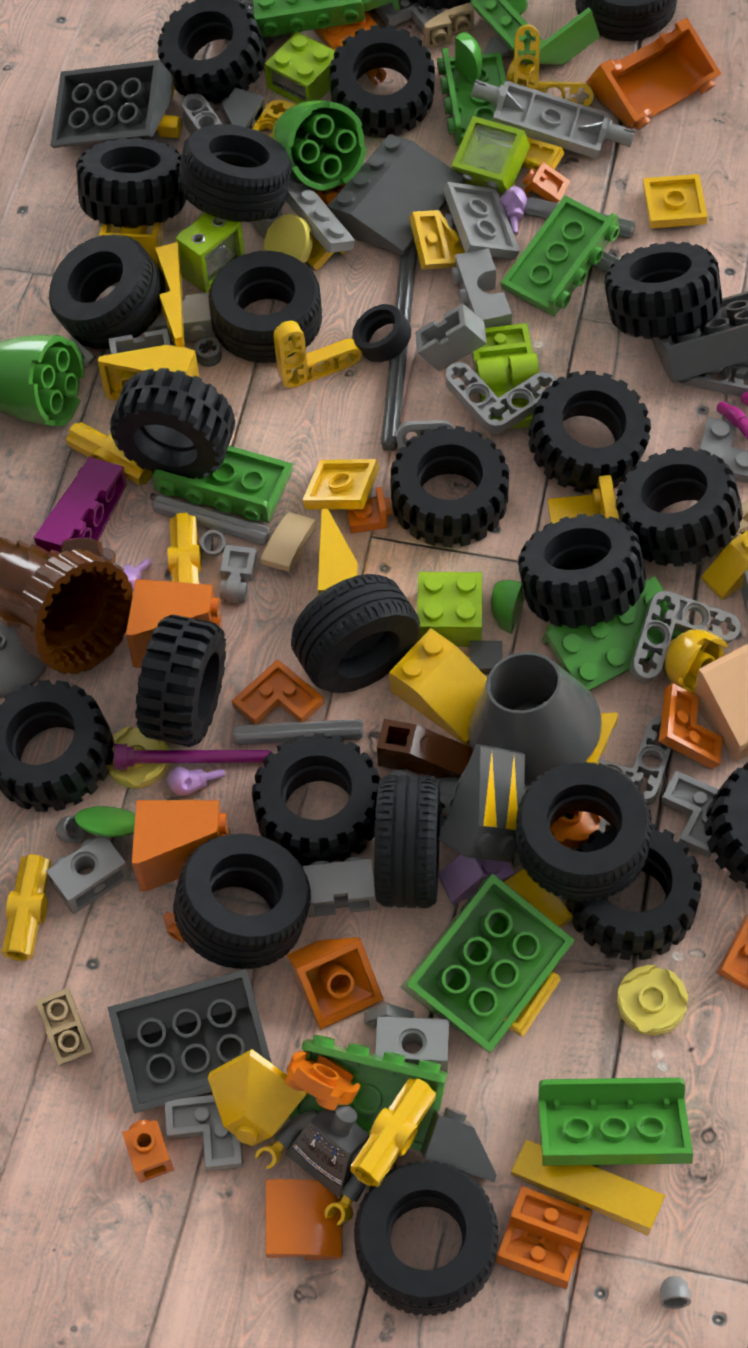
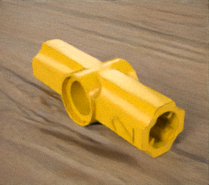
M75 422L70 427L68 436L65 439L67 446L87 457L123 466L126 478L138 485L146 484L152 477L153 471L138 467L135 461H130L124 456L123 450L119 451L111 433L106 436L83 422Z
M176 513L174 517L170 518V547L167 549L169 573L172 577V582L200 584L199 572H202L200 545H198L196 516H191L188 513Z
M28 854L21 857L15 889L10 891L6 904L8 923L1 951L4 957L23 962L33 959L39 924L44 923L47 914L48 901L46 890L49 876L46 870L51 868L50 859L36 854Z
M409 1078L389 1109L384 1108L377 1116L370 1130L369 1139L351 1164L350 1171L359 1181L368 1186L378 1187L399 1155L403 1156L410 1148L416 1137L418 1125L436 1099V1093L430 1088L429 1084L418 1078Z

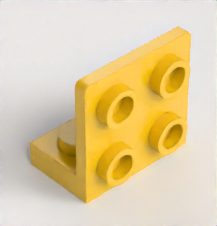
M611 475L598 476L597 489H592L591 495L548 499L550 523L552 522L553 524L559 522L561 518H574L578 514H586L587 516L602 514L605 518L611 516L619 520Z

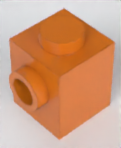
M147 1119L137 1121L129 1126V1130L122 1132L139 1183L174 1171L157 1119L153 1121Z

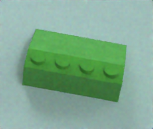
M492 873L483 879L400 988L440 1019H449L450 1026L488 1053H491L575 939Z

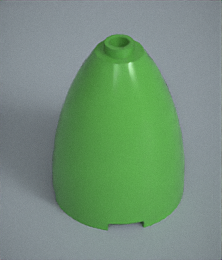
M318 100L294 105L279 116L272 130L271 137L283 146L292 162L291 176L314 189L325 190L335 188L341 184H347L360 170L366 155L367 147L364 146V134L360 119L352 110L339 103Z
M40 334L0 341V412L36 424L48 426H63L73 418L81 402L77 398L80 378H85L83 359L75 342L67 340L60 335Z

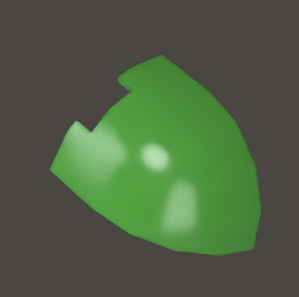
M463 32L455 37V71L476 81L482 75L481 48L476 39L467 32Z
M502 580L494 584L491 595V611L499 627L512 634L523 609L522 582Z

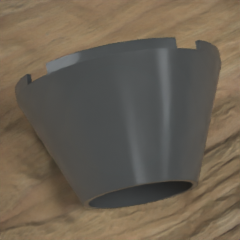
M520 652L505 657L490 671L471 714L468 729L469 740L472 750H474L476 744L524 753L525 785H530L533 781H536L537 777L542 776L544 772L550 771L554 767L557 768L559 765H566L567 763L586 762L600 739L602 721L596 699L581 682L545 655L535 652ZM534 701L545 702L533 709L514 710L525 703Z

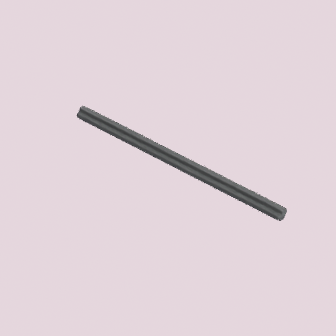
M415 243L405 255L400 254L395 307L402 312L409 324L417 260ZM408 345L398 356L389 360L381 445L385 451H394L398 448L396 433L400 427Z

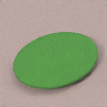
M89 807L76 813L75 822L84 831L97 836L125 837L134 834L135 813L117 807Z

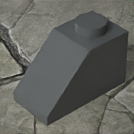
M234 88L231 95L226 97L222 104L225 124L252 129L266 107L265 97Z
M446 1107L444 1113L434 1109L420 1150L424 1159L433 1162L437 1161L439 1164L447 1163L448 1166L451 1167L453 1165L457 1170H462L495 1182L497 1174L475 1128L469 1121L465 1120L467 1114Z

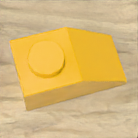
M748 530L732 540L701 577V580L721 600L741 588L744 573L748 571Z

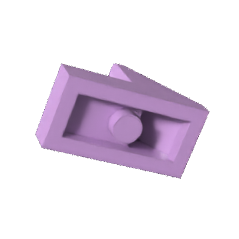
M460 854L439 873L438 877L452 905L468 899L483 879L493 873L504 882L515 875L509 862L468 858Z

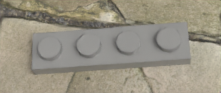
M290 176L285 201L298 217L306 220L312 234L328 253L353 250L355 239L315 191L293 176Z

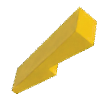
M178 242L155 248L158 267L163 274L167 292L159 294L162 313L174 346L185 347L181 259Z
M527 1139L511 1171V1175L575 1206H579L580 1203L646 1236L649 1235L666 1196L592 1165L543 1166L541 1145Z

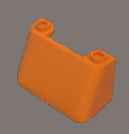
M687 17L674 25L676 28L672 32L662 33L655 41L620 60L615 59L612 61V59H609L600 64L586 81L590 85L593 95L629 129L635 127L636 130H640L651 122L650 118L698 91L701 94L708 92L715 86L713 81L721 75L719 68Z

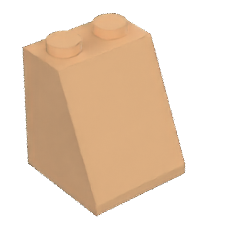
M748 644L700 668L693 693L699 696L698 711L712 730L723 737L722 743L735 761L746 756L748 758Z

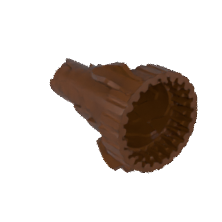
M0 537V621L7 627H16L18 629L17 636L19 641L22 642V647L25 651L52 670L63 674H78L81 671H89L110 657L115 648L122 642L123 636L127 631L133 597V588L128 581V576L123 572L124 569L121 566L115 564L116 554L114 551L102 548L100 541L90 538L63 540L61 544L62 552L59 553L55 550H50L49 552L35 544L30 546L21 540H18L16 544L7 538Z

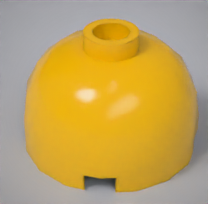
M688 630L670 641L665 655L664 668L668 679L683 689L694 693L698 670L725 656L723 652L724 647L728 648L727 643L722 638L706 630Z

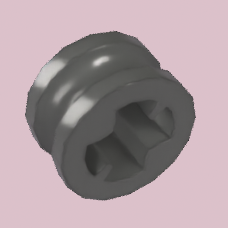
M204 337L196 342V359L200 365L211 367L221 361V344L216 338Z

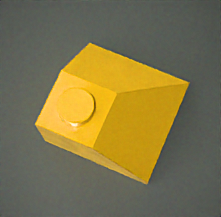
M253 1049L212 1070L208 1075V1081L223 1127L234 1134L240 1142L251 1147L273 1137L306 1096L307 1092L298 1091L285 1083L287 1074Z

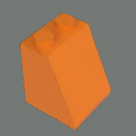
M143 579L135 580L126 631L133 667H141L143 658L146 655L148 642L152 638V633L158 627L159 621L164 617L174 614L213 622L222 628V615L219 614L220 598H215L213 585Z
M219 800L136 801L132 866L140 891H149L179 879L186 859L189 858V855L197 847H200L201 844L206 843L210 839L231 834L230 828H227V813L221 812Z

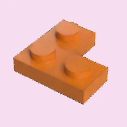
M278 659L232 700L233 708L252 724H259L278 705L298 722H305L325 704L324 697Z
M674 683L670 684L664 689L659 742L710 769H714L721 764L723 737L697 724L699 696Z

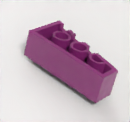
M89 457L35 534V544L49 552L50 550H55L61 553L62 541L66 539L90 538L99 541L127 486L124 467Z

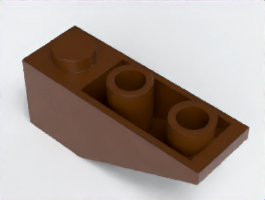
M384 719L377 745L378 766L397 770L408 769L414 773L440 778L455 777L460 779L473 753L472 747L422 726Z

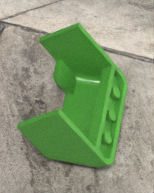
M471 0L474 10L514 52L515 33L519 27L528 24L520 16L526 11L528 1ZM589 7L545 41L540 37L539 64L563 65L600 38L593 13ZM527 30L524 36L519 37V40L524 41V51L518 50V55L524 53L535 55L536 50L530 51V41L535 40V36H531L530 31ZM530 59L522 60L525 63H533Z

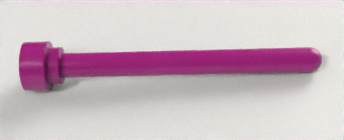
M114 744V770H127V767H134V764L263 763V759L271 751L134 750V747H127V744Z

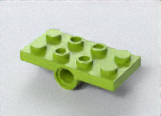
M527 323L485 328L487 344L473 351L472 358L475 373L499 398L539 373L537 354L533 353ZM479 393L480 400L483 402L486 398L483 394ZM516 398L512 401V404L515 407L523 408L528 405V402L523 398ZM534 413L509 429L529 427ZM492 415V416H491V421H492L493 419H497L498 421H501V417H502V416L496 418V417H494V416Z

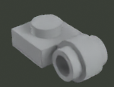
M225 545L220 575L221 578H228V580L221 581L220 599H225L226 603L239 604L240 601H246L248 583L242 582V580L252 581L257 556L256 548Z

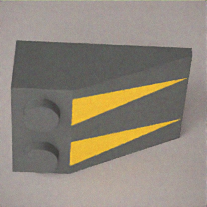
M476 744L438 840L468 858L511 862L517 851L516 819L519 803L524 794L525 754L519 751Z

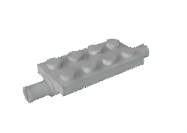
M476 79L471 93L472 98L475 97L494 103L496 110L492 119L493 122L524 130L529 138L595 159L598 158L602 143L606 142V140L630 148L636 131L635 129L632 130L613 124L612 120L609 119L610 113L506 80L504 85L497 87Z

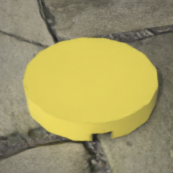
M281 215L273 221L267 230L264 239V251L282 252L297 258L305 264L310 256L313 243L310 240L309 233H312L305 219L296 215Z
M126 727L113 735L114 744H127V747H134V750H169L167 742L146 738L139 731L138 727ZM113 758V763L106 765L109 770L108 774L118 784L128 788H142L150 786L161 779L167 771L169 763L134 764V767H127V770H114Z
M645 965L633 969L624 976L618 988L616 1005L620 1017L631 1029L643 1035L658 1036L669 1033L680 1025L687 1011L688 994L684 983L674 972L668 969L657 968L655 965Z

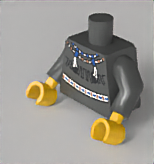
M341 1105L334 1111L324 1109L319 1112L313 1109L294 1116L275 1136L276 1142L261 1147L255 1155V1158L258 1159L265 1151L270 1152L273 1159L271 1164L265 1168L270 1169L280 1163L282 1150L287 1148L286 1155L338 1198L343 1195L340 1202L329 1204L324 1213L326 1219L332 1218L337 1208H339L341 1219L338 1221L337 1226L346 1224L352 1219L353 1209L351 1204L353 1200L355 1202L358 1201L366 1187V1184L359 1181L350 1171V1168L369 1139V1135L355 1123L357 1119L356 1111L346 1105Z

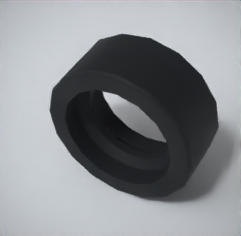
M381 304L364 312L356 321L352 339L366 359L371 362L381 363L398 356L407 347L411 339V327L397 307L390 304ZM388 324H395L392 331L385 338L378 342L369 343L372 335L378 329Z

